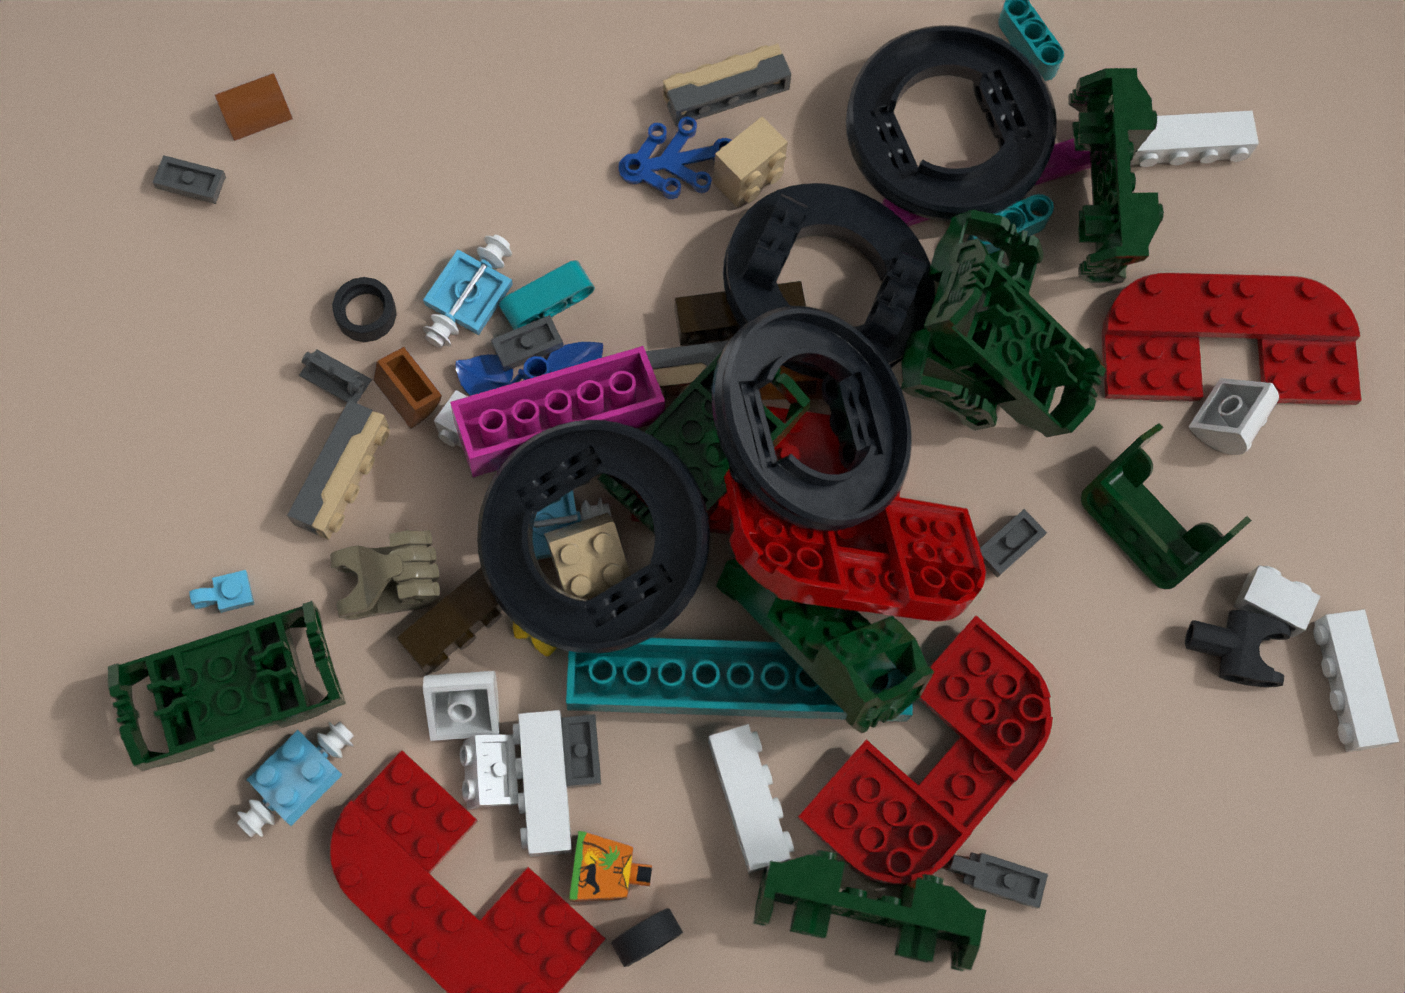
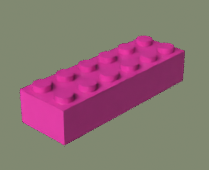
M644 346L450 402L453 420L473 478L497 471L508 456L531 437L554 426L581 420H606L638 429L651 425L665 411V399Z

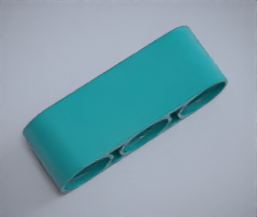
M1005 0L998 19L1001 31L1011 45L1022 52L1035 65L1045 81L1052 80L1056 76L1064 58L1062 46L1029 0Z
M1035 194L995 215L1007 218L1010 224L1014 223L1016 225L1017 233L1025 230L1028 232V237L1041 232L1046 227L1054 211V204L1048 196ZM1031 211H1038L1042 216H1036ZM969 235L966 242L977 239V236ZM981 241L989 254L1001 250L994 247L988 241Z
M573 260L507 295L501 300L499 307L513 330L546 316L550 315L553 317L586 299L593 293L595 287L577 260Z

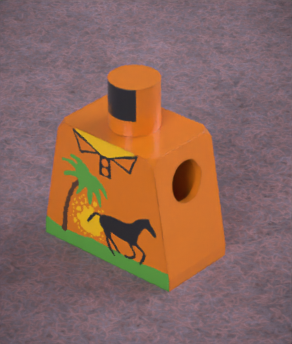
M578 831L569 900L572 902L627 899L629 884L650 886L652 865L632 863V846Z

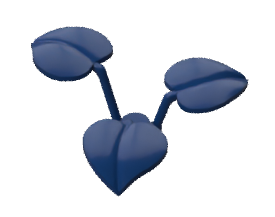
M571 343L553 351L547 360L540 356L531 357L526 360L523 369L518 370V375L514 379L513 368L504 372L497 355L487 354L471 359L457 360V377L465 392L472 396L520 382L522 379L527 380L602 358L603 343Z

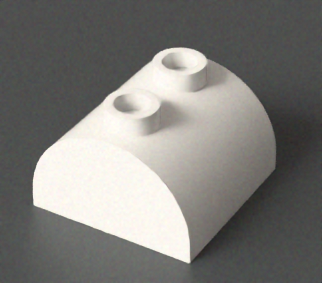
M1220 378L1189 425V428L1197 438L1213 449L1230 455H1241L1249 450L1258 431L1267 422V417L1279 400L1278 391L1273 383Z
M495 671L424 676L423 693L430 741L465 739L474 735H499V701Z

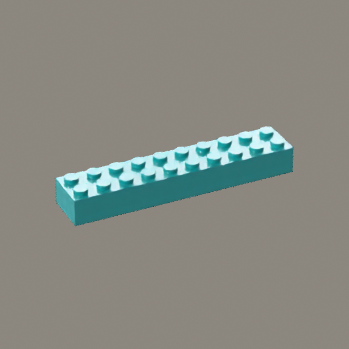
M649 638L632 647L609 653L591 654L569 651L566 706L569 711L845 720L847 714L777 642ZM899 669L877 677L870 690L875 694H879L886 688L890 689L899 685L907 677ZM913 703L897 718L887 721L907 722L913 715Z

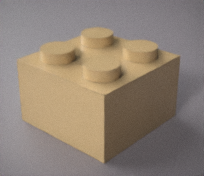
M763 116L715 153L713 184L737 208L745 202L751 203L758 197L764 186L768 183L772 185L782 177L788 141Z
M608 512L544 533L562 590L565 593L587 600L598 596L631 575L615 523Z

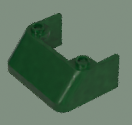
M1158 423L1139 436L1084 488L1081 493V503L1084 509L1153 584L1161 589H1172L1237 535L1252 520L1246 516L1225 535L1214 525L1206 522L1198 523L1188 532L1143 485V482L1153 472V462L1142 448L1164 428Z

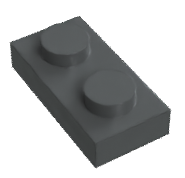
M163 155L153 184L156 189L216 204L226 175L223 170Z
M550 315L491 339L492 347L504 372L524 364L531 357H541L563 348V341Z
M1023 509L980 547L984 564L998 578L1041 540L1047 532Z
M595 714L562 717L567 788L601 785Z

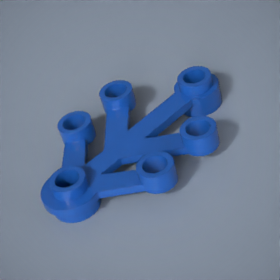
M683 117L678 123V132L660 157L650 158L656 146L665 142L667 137L666 127L661 123H653L648 128V138L637 154H628L621 159L619 174L629 184H639L642 181L661 191L667 199L679 197L681 183L676 178H667L665 180L653 171L665 170L692 185L696 192L706 193L711 188V176L704 171L696 173L683 165L712 159L715 162V153L720 150V147H724L732 140L721 138L713 146L680 152L687 140L692 138L697 131L696 121L692 117ZM684 125H690L692 126V129L687 131L684 130L682 127ZM654 131H660L663 134L659 137H656L652 133ZM638 165L639 169L631 170L629 166ZM703 179L707 181V184L699 185L697 181ZM673 185L677 190L670 192L666 188Z

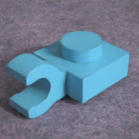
M246 570L212 578L214 588H199L189 591L191 604L194 605L195 609L218 604L219 611L223 613L255 605Z

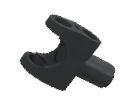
M1231 610L1228 614L1226 628L1192 620L1186 633L1185 645L1186 649L1221 657L1219 677L1224 680L1249 686L1280 687L1284 684L1285 676L1280 672L1274 671V668L1268 666L1262 660L1259 647L1262 640L1290 639L1292 629L1289 625L1266 615L1244 610Z

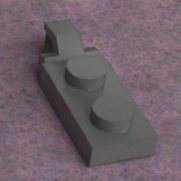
M973 852L970 853L969 859L953 855L947 866L948 871L964 875L963 884L969 885L970 888L1035 909L1040 908L1048 877L1047 873L985 853L976 854Z

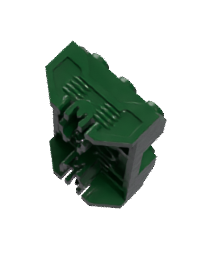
M1104 68L1079 78L1076 89H1073L1072 93L1068 95V104L1079 111V122H1072L1075 151H1090L1093 205H1083V210L1078 212L1079 243H1095L1096 253L1088 254L1086 260L1079 264L1078 276L1090 283H1122L1126 279L1127 266L1144 261L1149 256V244L1163 220L1164 210L1163 205L1158 201V192L1132 193L1135 190L1136 177L1130 168V161H1132L1133 155L1144 141L1147 140L1152 131L1156 129L1157 112L1152 109V98L1138 79L1137 68Z
M970 210L952 217L950 226L935 249L927 275L939 283L932 309L944 296L953 271L948 261L952 246L964 243L962 241L964 234L982 237L993 244L994 247L1001 249L990 253L991 258L1028 294L1037 264L1042 263L1044 255L1040 240L1034 235L1027 237L1028 232L1025 230L1017 233L1016 225L1014 223L1010 224L1007 218L1000 215ZM1005 252L1009 261L1008 266L1002 262ZM927 329L910 333L901 361L903 377L901 390L913 397L933 401L959 416L963 425L974 431L995 427L998 418L996 415L997 402L1003 386L977 363L955 367L935 349L931 333Z
M978 238L952 246L948 261L953 271L945 294L928 313L924 327L931 333L935 349L955 367L972 363L979 364L1003 386L997 405L1016 422L1041 432L1046 438L1072 433L1095 408V398L1098 396V393L1095 392L1092 386L1101 385L1102 381L1098 377H1103L1106 371L1097 353L1092 348L1085 349L991 258L985 245ZM1064 386L1059 404L1049 414L1056 387Z
M722 351L645 431V433L650 434L669 447L687 466L701 490L708 517L719 507V501L727 494L724 476L729 470V462L720 445L712 409L714 373ZM780 368L776 372L771 384L790 403L785 422L783 423L763 405L774 448L810 408V399L786 373L780 374ZM603 473L597 479L600 486L655 535L653 518L648 506L628 488L625 489L621 485L623 480Z
M736 558L726 562L716 587L733 601L737 600L847 714L845 721L852 728L860 733L868 731L870 726L872 728L876 727L879 720L885 723L887 720L895 719L922 695L934 671L927 665L916 638L895 617L890 616L871 624L855 610L783 600L750 576L742 565L737 562ZM899 669L907 677L899 685L890 689L886 688L879 694H875L870 690L877 677Z
M313 601L304 603L300 607L127 663H117L108 666V689L110 696L116 699L112 704L117 709L116 713L119 717L116 718L117 723L122 725L119 727L120 736L133 766L142 771L182 762L215 751L214 744L275 724L281 728L315 718L346 704L326 642L321 616ZM290 628H307L306 635L317 671L320 672L328 693L320 703L311 704ZM148 676L150 677L151 684L147 685V689L154 694L158 709L154 711V716L162 722L169 749L168 753L148 750L138 723L140 715L133 704L132 686Z
M816 850V853L812 855L808 854L782 863L770 860L768 868L763 869L753 924L761 926L769 924L774 909V901L794 906L790 932L824 939L827 937L830 916L833 914L898 929L894 955L920 962H933L937 939L952 942L950 948L951 969L961 972L963 970H972L981 945L986 910L975 907L954 887L943 885L944 879L941 877L923 874L922 877H917V879L902 886L899 898L882 895L881 898L875 900L866 898L867 891L857 888L846 887L845 890L840 892L845 862L838 861L837 854Z

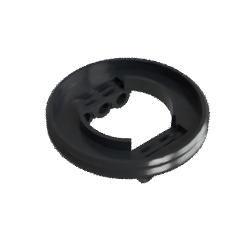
M936 25L911 30L881 46L869 57L859 71L851 89L846 113V134L849 148L859 170L872 187L884 198L910 213L924 218L951 222L952 217L970 210L997 214L1021 200L1035 186L1045 170L1055 145L1057 133V118L1053 97L1047 83L1035 65L1022 52L1005 40L979 29L956 25ZM957 76L973 81L976 100L982 112H985L988 126L993 132L995 139L997 138L1000 150L989 160L969 168H945L922 160L918 167L894 114L899 99L910 87L931 77Z
M809 183L793 185L779 189L757 201L748 209L737 224L727 246L723 262L725 294L739 326L742 328L750 321L770 310L790 306L779 290L777 279L796 239L807 236L832 237L852 245L864 254L874 266L880 281H882L865 323L855 328L877 348L890 368L899 363L903 358L910 333L926 329L924 324L935 299L934 280L927 276L930 269L929 259L919 239L910 227L891 209L872 197L853 189L832 184ZM790 361L782 364L800 374L818 379H824L828 375V372L807 362Z
M787 306L770 310L747 323L729 340L720 355L714 373L712 409L716 432L726 459L729 462V471L734 481L743 484L759 503L776 516L801 528L814 531L828 532L848 529L875 517L886 509L898 495L907 476L911 460L912 432L908 408L901 387L889 364L877 348L860 331L843 319L829 312L806 306ZM802 361L816 365L828 372V375L822 382L821 390L824 401L832 411L830 426L840 443L838 450L840 462L847 469L843 474L831 475L817 472L805 466L792 454L777 461L759 389L773 381L776 372L783 363Z
M606 420L573 421L546 429L531 437L510 454L499 467L488 486L480 508L477 530L478 555L482 572L493 597L508 617L522 630L534 638L562 650L591 654L609 653L632 647L655 636L668 627L688 606L701 583L707 565L710 548L709 517L704 498L694 476L684 462L664 443L637 428ZM605 473L628 483L643 498L653 518L655 545L649 565L593 599L586 600L565 593L555 586L544 574L534 552L533 526L538 511L559 502L563 496L572 490L590 483V480L598 474Z

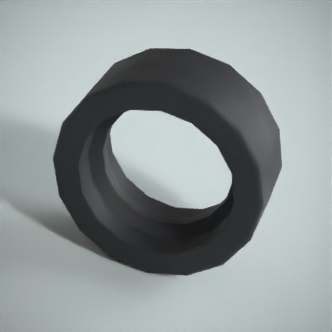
M368 277L351 279L344 283L335 293L332 303L333 314L343 334L353 340L361 342L378 340L385 336L394 326L397 312L393 296L387 286L377 279ZM359 295H376L380 298L384 307L380 318L371 324L362 326L350 322L346 316V306L349 302Z
M666 908L615 938L611 944L623 966L628 967L680 936L683 931L670 908Z

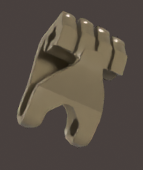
M406 530L389 534L390 546L367 548L357 545L332 552L330 554L331 568L344 573L355 572L358 576V583L349 597L338 600L336 604L339 618L357 620L431 606V603L440 596L439 584L435 582L439 578V569L437 564H433L436 562V551L434 547H429L432 544L431 532L428 530Z

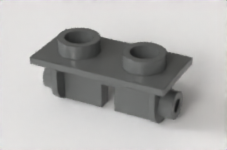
M318 349L313 353L306 352L302 358V363L305 364V367L299 376L345 402L351 400L357 403L372 381L371 378Z

